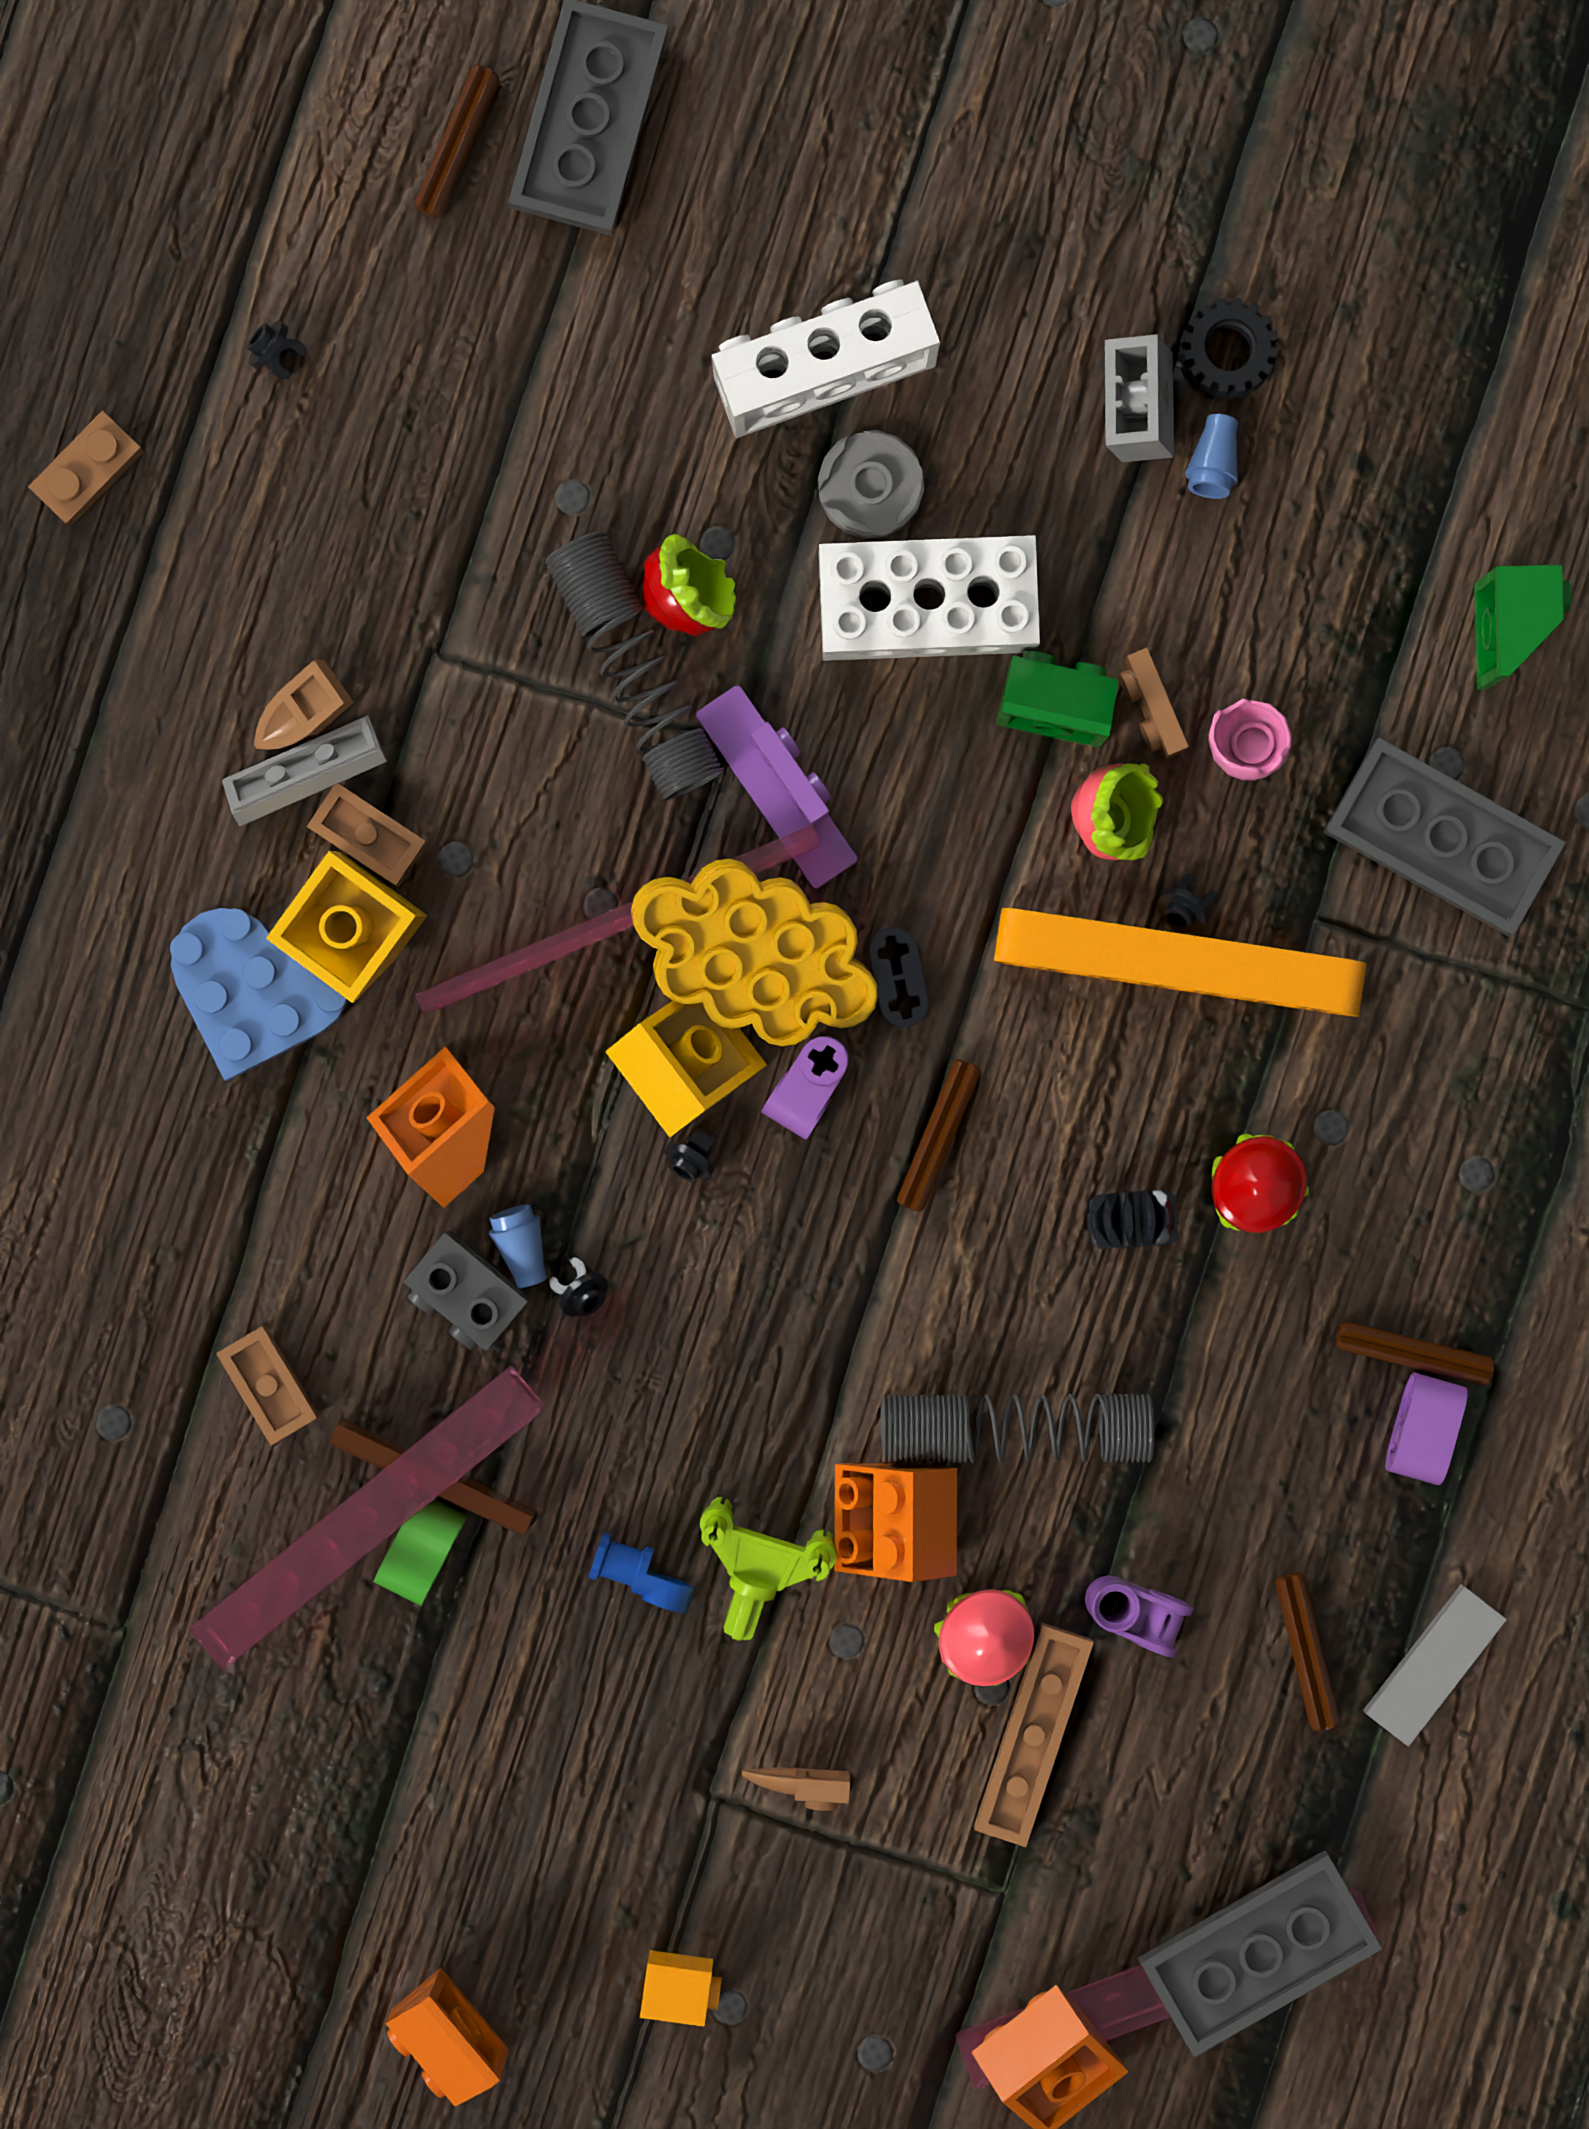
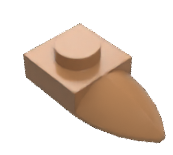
M313 660L278 691L267 704L256 729L254 740L256 749H279L295 744L307 736L318 735L354 703L325 660Z
M755 1768L742 1770V1776L749 1781L779 1793L795 1795V1801H805V1807L808 1809L830 1811L837 1809V1803L849 1804V1771L803 1768Z

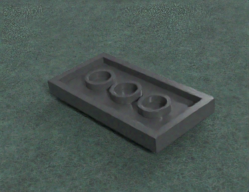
M564 0L508 203L511 209L613 236L667 41L668 25L578 0Z
M1379 737L1374 740L1323 833L1508 937L1514 936L1566 843Z
M1324 1850L1143 1954L1138 1959L1195 2058L1379 1952L1382 1948L1332 1860Z

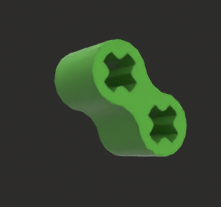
M420 1491L410 1507L373 1582L422 1607L468 1515Z

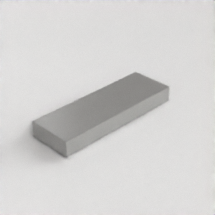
M365 716L224 778L222 783L232 815L240 827L383 764L387 760L375 727L369 716Z
M1460 1584L1363 1711L1409 1747L1507 1619Z

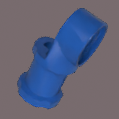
M603 1532L588 1578L597 1580L601 1576L631 1586L632 1593L641 1595V1599L650 1604L678 1613H687L695 1589L694 1586L648 1570L654 1548L646 1546L643 1550L613 1541L611 1534Z

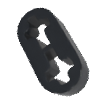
M898 927L886 928L878 932L872 939L869 947V960L873 978L877 983L879 1007L883 1018L890 1025L898 1028H909L918 1024L925 1017L928 1010V996L918 949L914 938L907 931ZM895 937L898 945L906 944L908 948V954L900 957L902 970L900 975L893 976L890 961L888 959H879L878 950L883 949L886 945L885 938ZM904 980L908 997L917 996L919 1000V1006L911 1009L912 1018L902 1019L899 1011L891 1012L889 1009V1002L897 998L894 982Z

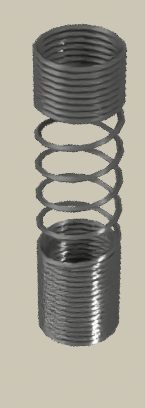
M592 532L555 550L546 558L545 564L548 565L547 568L550 570L552 578L555 579L554 582L557 584V588L560 589L559 592L562 594L564 602L567 603L566 606L569 608V612L572 613L571 616L574 618V622H576V627H579L578 630L581 632V636L591 637L587 649L597 653L619 649L602 664L599 671L600 675L604 677H617L633 673L615 688L612 700L628 702L647 697L627 714L624 724L629 727H639L661 721L640 738L636 748L638 751L648 752L642 759L645 762V766L648 767L647 771H650V776H653L652 780L655 781L654 785L657 786L656 789L659 790V795H662L661 799L665 801L670 800L716 778L722 773L723 768L720 767L721 764L718 762V758L715 757L716 753H713V748H710L711 744L708 743L709 739L706 738L704 729L701 728L688 731L659 745L641 746L659 729L691 710L692 706L686 705L651 719L629 722L630 718L637 711L666 691L679 685L680 681L674 680L640 694L617 697V694L627 684L650 668L666 660L667 656L662 655L646 663L617 672L606 673L604 671L618 656L644 639L654 635L655 631L650 630L617 644L598 648L592 647V644L604 632L631 619L643 607L640 604V599H637L638 595L635 594L633 585L630 584L631 581L628 580V575H625L626 571L623 570L624 567L621 565L619 557L616 556L617 553L614 551V546H611L612 543L609 541L607 532Z
M1041 1393L1034 1406L1028 1443L1022 1403L1019 1397L1013 1394L1007 1403L1000 1445L994 1404L991 1397L985 1394L980 1400L972 1447L969 1426V1402L965 1394L963 1396L960 1394L958 1396L955 1394L952 1396L949 1394L947 1396L944 1394L941 1396L939 1394L936 1396L933 1394L931 1396L928 1394L925 1396L922 1394L920 1396L917 1394L915 1396L912 1394L902 1396L900 1394L898 1397L895 1394L893 1396L883 1394L881 1397V1458L884 1464L887 1461L890 1464L892 1461L895 1464L897 1462L901 1464L903 1461L906 1464L908 1462L912 1464L914 1461L916 1463L920 1461L922 1464L924 1462L928 1464L930 1461L933 1464L935 1462L939 1464L941 1461L943 1463L947 1461L949 1464L951 1462L956 1463L958 1461L961 1463L963 1461L966 1464L968 1460L973 1464L977 1459L983 1409L987 1400L993 1427L998 1462L1002 1463L1005 1458L1011 1408L1015 1400L1019 1413L1025 1459L1030 1463L1033 1458L1039 1407L1043 1399L1049 1423L1053 1459L1058 1463L1061 1457L1067 1406L1071 1399L1076 1416L1081 1458L1086 1463L1089 1456L1094 1409L1099 1399L1102 1460L1105 1463L1108 1461L1110 1463L1113 1461L1116 1463L1118 1461L1121 1463L1124 1461L1127 1463L1129 1461L1132 1463L1135 1461L1137 1463L1140 1461L1150 1463L1154 1452L1152 1397L1148 1393L1146 1395L1141 1394L1140 1396L1137 1393L1135 1395L1131 1393L1129 1396L1127 1394L1123 1396L1121 1393L1118 1396L1116 1394L1112 1396L1110 1393L1108 1396L1105 1393L1101 1396L1097 1393L1090 1404L1084 1439L1079 1406L1076 1398L1069 1393L1062 1405L1056 1441L1050 1403L1047 1397Z

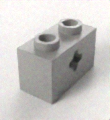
M1158 334L1105 340L1106 447L1121 462L1174 457L1173 352Z

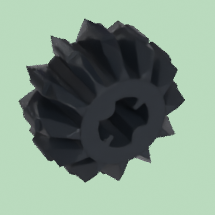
M1160 1190L1096 1195L1089 1200V1214H1087L1088 1231L1091 1233V1243L1099 1249L1170 1245L1178 1239L1177 1225H1180L1179 1209H1176L1175 1195L1168 1191Z

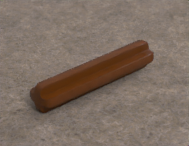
M474 65L471 68L415 199L416 210L428 217L440 219L443 216L500 83L498 74L490 68L481 65Z
M956 1059L953 1062L898 1194L897 1202L901 1206L916 1212L924 1210L979 1078L980 1068L961 1059Z
M1348 1321L1341 1322L1336 1335V1347L1338 1349L1483 1386L1490 1383L1494 1372V1360L1490 1357Z
M1301 1572L1284 1574L1277 1577L1275 1583L1309 1725L1314 1731L1330 1730L1337 1727L1340 1720L1306 1578Z

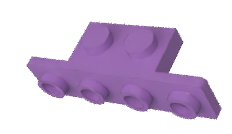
M734 686L697 712L696 717L813 888H820L856 863L857 856L829 817V810L825 803L832 799L831 795L815 772L807 777L804 775L794 760L801 755V752L784 727L775 732L769 722L765 723L740 686Z

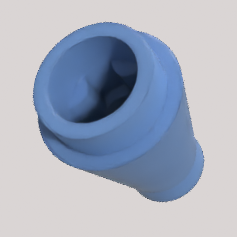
M1211 414L1207 416L1205 428L1185 471V476L1189 479L1188 489L1192 493L1205 498H1226L1230 495L1231 487L1238 483L1236 440L1238 421L1235 418L1224 414Z
M531 1205L515 1206L492 1215L489 1218L492 1229L488 1233L511 1271L517 1288L529 1287L546 1280L548 1277L544 1267L540 1216L533 1215Z

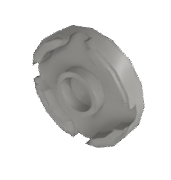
M879 430L863 431V433L849 435L839 440L824 457L818 476L819 499L829 520L845 533L863 539L887 537L903 529L917 513L924 492L922 469L913 449L897 436Z

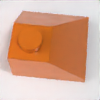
M445 1046L366 1118L407 1175L443 1208L484 1172L495 1107L452 1052Z

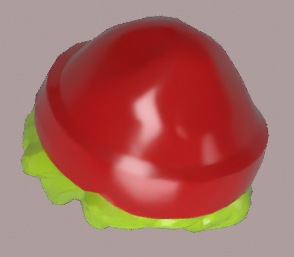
M671 534L645 560L643 604L645 610L663 627L671 631L686 632L693 636L703 635L716 628H723L732 619V615L735 612L736 596L733 590L736 583L732 578H726L724 572L726 562L724 560L711 559L706 554L698 551L696 546L690 543L688 539L678 534Z
M1242 1134L1238 1136L1236 1145L1230 1148L1223 1157L1219 1156L1214 1160L1212 1168V1198L1216 1212L1220 1217V1222L1226 1228L1249 1233L1272 1231L1288 1224L1297 1217L1298 1208L1303 1202L1304 1197L1309 1194L1307 1173L1303 1160L1295 1152L1292 1144L1276 1139L1273 1136Z

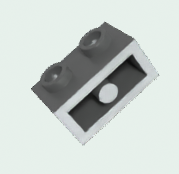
M451 1231L444 1232L403 1282L412 1289L407 1297L429 1316L432 1317L438 1311L454 1324L449 1329L450 1334L471 1351H474L478 1345L485 1351H488L532 1299Z

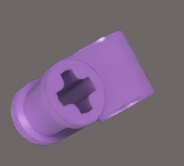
M819 1036L810 1040L803 1047L790 1070L784 1073L761 1113L807 1140L830 1103V1096L847 1069L848 1053L845 1046L838 1039L830 1036ZM828 1045L836 1050L833 1060L839 1066L835 1072L831 1069H826L820 1075L813 1070L816 1061L810 1057V1053L813 1049L822 1052Z
M1109 1575L1099 1577L1093 1581L1086 1590L1085 1595L1086 1608L1100 1627L1130 1639L1132 1642L1150 1651L1170 1658H1174L1177 1652L1173 1645L1184 1617L1191 1616L1194 1609L1192 1605L1171 1595L1154 1589L1148 1590L1121 1578ZM1109 1592H1122L1125 1596L1123 1609L1113 1616L1102 1615L1099 1609L1102 1598Z

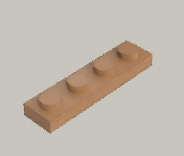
M1041 1622L1031 1651L1030 1660L1026 1666L974 1824L975 1831L1023 1847L1027 1846L1094 1643L1092 1639Z

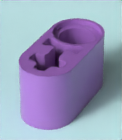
M1414 1372L1410 1375L1404 1389L1386 1455V1471L1435 1485L1442 1484L1451 1462L1466 1407V1387Z

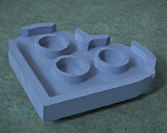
M218 908L200 913L183 926L179 935L172 940L170 945L172 956L171 968L176 986L224 1081H229L324 1033L340 1020L343 1015L342 1012L349 1000L268 941L266 937L270 931L262 921L235 908Z

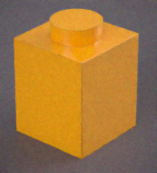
M650 1950L640 2018L704 2027L707 2009L717 2011L722 1977L712 1976L713 1959Z

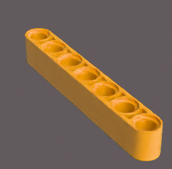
M1001 908L993 960L994 962L1355 1017H1359L1367 966L1365 962L1012 908Z

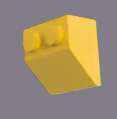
M328 851L266 939L351 1003H355L395 961L428 915L343 852Z
M671 1001L639 1023L606 1051L607 1055L669 1137L679 1132L767 1066L766 1062L740 1028L730 1029L716 1024L709 1017L702 1002L687 1005Z

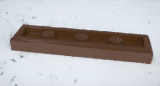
M345 1419L336 1425L329 1440L332 1442L331 1445L520 1535L526 1533L537 1510Z

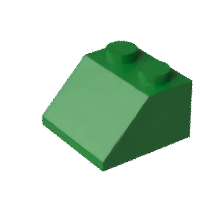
M1562 565L1496 566L1474 583L1477 690H1488L1509 677L1564 620L1563 613H1568L1571 606V586L1569 580L1562 579Z
M1026 650L1024 651L1023 658L1013 656L1008 667L996 725L1100 748L1110 735L1118 679L1106 677L1108 669L1094 664L1077 662L1075 669L1054 665L1055 657L1041 652Z

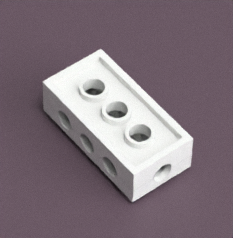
M894 280L875 288L872 291L874 297L854 304L851 298L841 299L821 309L822 315L802 322L801 317H791L771 326V334L751 340L749 335H742L722 343L719 346L720 352L712 354L713 373L735 438L934 368L936 366L940 341L918 281L904 285L903 280ZM869 334H876L883 337L884 339L880 341H870L866 339L865 336ZM819 352H827L834 357L821 360L813 355ZM769 370H777L783 373L778 378H767L762 374Z
M1035 535L819 544L823 661L1024 653L1026 650L1036 651L1040 644ZM985 586L994 593L996 602L990 607H977L969 600L967 592L972 587ZM922 588H932L941 595L943 603L936 609L926 610L917 605L913 595ZM869 590H878L887 596L890 604L882 611L871 612L862 606L860 597Z

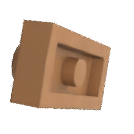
M102 410L28 487L69 527H72L145 451Z
M1148 648L1128 655L1122 662L1125 671L1119 673V679L1128 701L1132 703L1138 700L1146 719L1140 722L1139 726L1150 752L1159 750L1163 761L1183 753L1189 746Z
M338 783L332 787L307 825L309 829L397 887L400 886L428 843Z
M266 1324L216 1353L270 1445L277 1443L320 1417Z

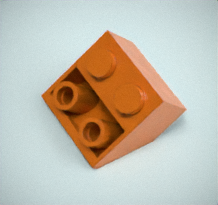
M903 1463L835 1464L834 1544L837 1549V1558L834 1571L909 1582L957 1576V1468Z

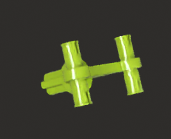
M718 1497L712 1500L710 1506L702 1513L700 1519L701 1538L706 1546H709L710 1543L726 1567L728 1574L731 1576L729 1581L730 1587L735 1591L723 1626L724 1632L732 1636V1639L738 1641L751 1640L754 1637L765 1601L773 1600L777 1591H781L785 1587L806 1579H813L814 1576H817L816 1581L825 1579L829 1574V1570L836 1563L837 1549L834 1544L833 1534L828 1531L826 1537L823 1536L824 1529L814 1532L812 1539L807 1542L805 1547L736 1526L734 1525L731 1502L726 1499L723 1505L721 1504L723 1497Z

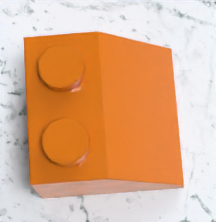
M442 1968L438 1969L391 2009L385 2023L389 2027L387 2035L391 2043L403 2056L408 2057L411 2054L424 2069L422 2077L426 2085L437 2097L443 2098L446 2095L456 2107L492 2088L500 2081L510 2049Z
M1057 1985L1049 1991L1042 1992L1033 1997L1024 2011L1006 2025L996 2027L990 2031L985 2037L984 2042L971 2052L1001 2101L1033 2129H1058L1129 2072L1079 2006Z

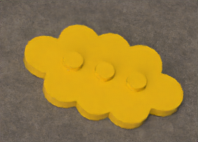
M733 859L715 860L703 867L694 878L692 884L672 877L657 878L643 885L634 896L631 907L632 922L641 939L653 948L658 949L653 962L656 982L663 994L674 1002L689 1005L702 1002L711 1020L721 1027L733 1029L752 1024L758 1036L769 1044L789 1046L806 1039L815 1029L818 1022L837 1028L853 1027L866 1020L875 1009L878 999L877 983L869 969L853 958L858 939L857 930L850 917L844 910L834 904L825 902L809 904L800 886L792 880L779 877L759 882L753 870L743 862Z

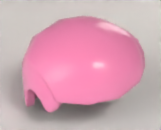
M1243 698L1224 710H1218L1215 713L1208 741L1214 761L1227 775L1240 780H1257L1275 772L1287 761L1291 749L1292 734L1286 717L1271 704Z

